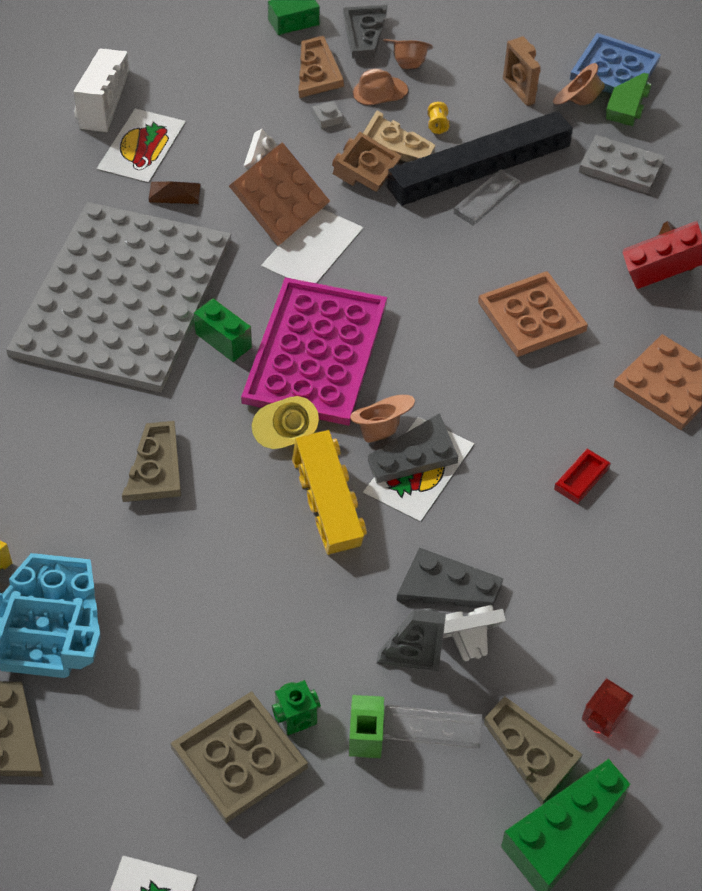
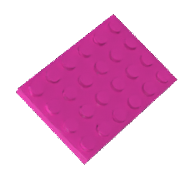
M285 277L241 395V404L263 408L268 404L289 397L299 396L307 398L314 404L318 411L319 420L350 426V416L354 412L386 309L387 297Z

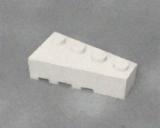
M99 49L73 91L75 99L74 117L78 119L79 129L108 132L130 71L128 53L126 51Z

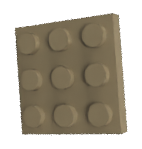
M252 691L170 743L173 752L225 823H228L308 769L307 761Z

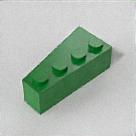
M608 758L505 830L501 848L536 891H551L556 883L566 874L577 857L587 848L597 832L602 829L623 803L629 790L630 782Z

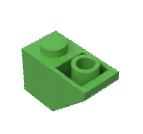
M642 73L614 87L606 109L607 120L634 126L636 118H641L644 105L641 104L643 97L648 98L651 84L648 83V73Z
M352 695L349 737L350 757L381 758L384 697Z

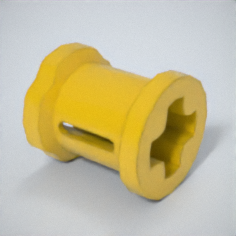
M434 102L427 108V114L430 118L428 128L435 134H442L450 128V122L447 119L448 106L443 102Z

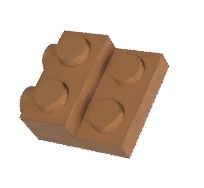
M522 36L507 41L503 80L526 106L535 104L541 69L539 63L534 60L536 57L535 47Z
M359 132L354 139L350 138L343 149L344 152L342 154L338 153L332 162L334 167L332 174L352 186L358 181L377 192L388 178V169L396 167L402 156Z

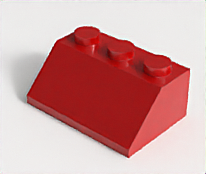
M698 221L623 249L622 253L628 272L636 289L702 265V232Z

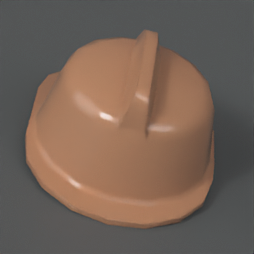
M383 39L384 42L394 45L395 59L403 69L420 67L425 62L428 50L433 49L431 44L422 41Z
M592 63L584 68L572 82L556 95L553 100L554 105H561L569 100L578 105L592 103L605 87V84L597 75L598 65Z
M371 69L361 75L359 83L354 87L353 96L357 102L363 105H375L402 99L407 95L408 87L402 80L392 77L387 71Z
M410 395L391 396L371 406L354 411L350 419L352 422L359 424L366 442L382 440L396 432L400 416L411 410L415 405V399Z

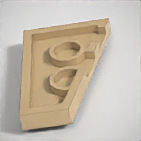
M378 110L363 134L401 155L400 160L406 162L435 153V144L415 132H407L401 129L398 122L386 120L383 118V113Z

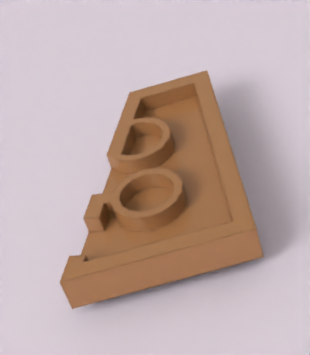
M324 36L302 41L299 98L344 87V79Z

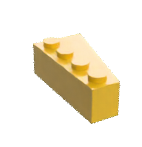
M329 430L295 438L292 457L294 467L299 468V481L302 489L307 487L309 489L307 490L309 508L312 513L317 512L319 515L315 517V522L327 555L360 547L364 535L367 534L363 518H358L355 508H358L354 491H349L347 482H349L347 468L345 465L340 464L338 458L340 456L339 443L337 439H332Z

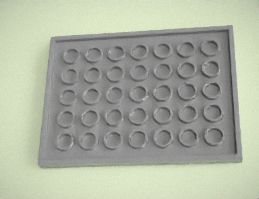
M87 202L7 347L8 357L162 393L193 326L194 312L202 306L230 245L231 233Z

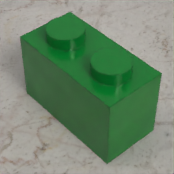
M269 0L268 20L277 35L320 25V6L316 0Z
M214 298L194 312L195 334L230 361H236L252 348L251 326Z

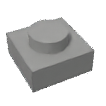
M334 101L312 107V115L321 129L343 123V115Z

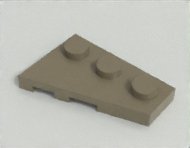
M175 421L146 423L137 449L135 463L131 466L129 480L122 493L123 502L181 496Z
M0 681V776L43 777L22 682Z
M505 696L485 717V726L541 805L549 799L581 761L583 754Z

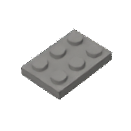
M595 135L580 164L579 172L649 194L663 165L665 156Z

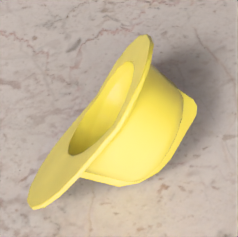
M299 396L289 397L259 409L252 421V433L256 441L266 448H284L295 444V438L313 434L316 431L319 423L318 411L307 398Z

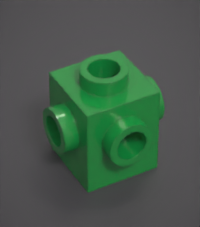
M305 680L298 683H287L275 691V704L272 705V711L277 723L282 722L287 736L317 725V709L321 708L320 700L314 689L309 690Z

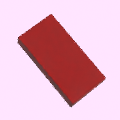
M587 448L555 483L554 490L578 505L610 469L611 463Z

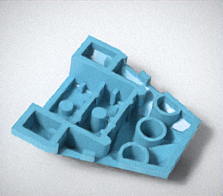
M31 553L9 578V587L3 594L0 593V670L4 672L66 678L70 675L72 668L82 669L94 662L101 638L91 559Z

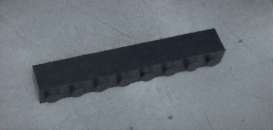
M555 111L388 169L387 188L401 206L416 202L417 200L570 147L573 127L559 111Z

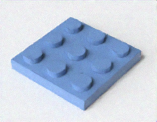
M596 33L572 69L570 80H574L588 65L596 63L598 65L597 75L605 84L603 92L612 94L614 87L642 73H648L650 77L660 61L661 54Z

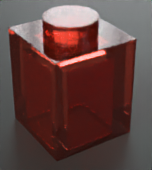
M606 678L586 704L581 720L592 731L602 733L609 738L628 712L634 695Z

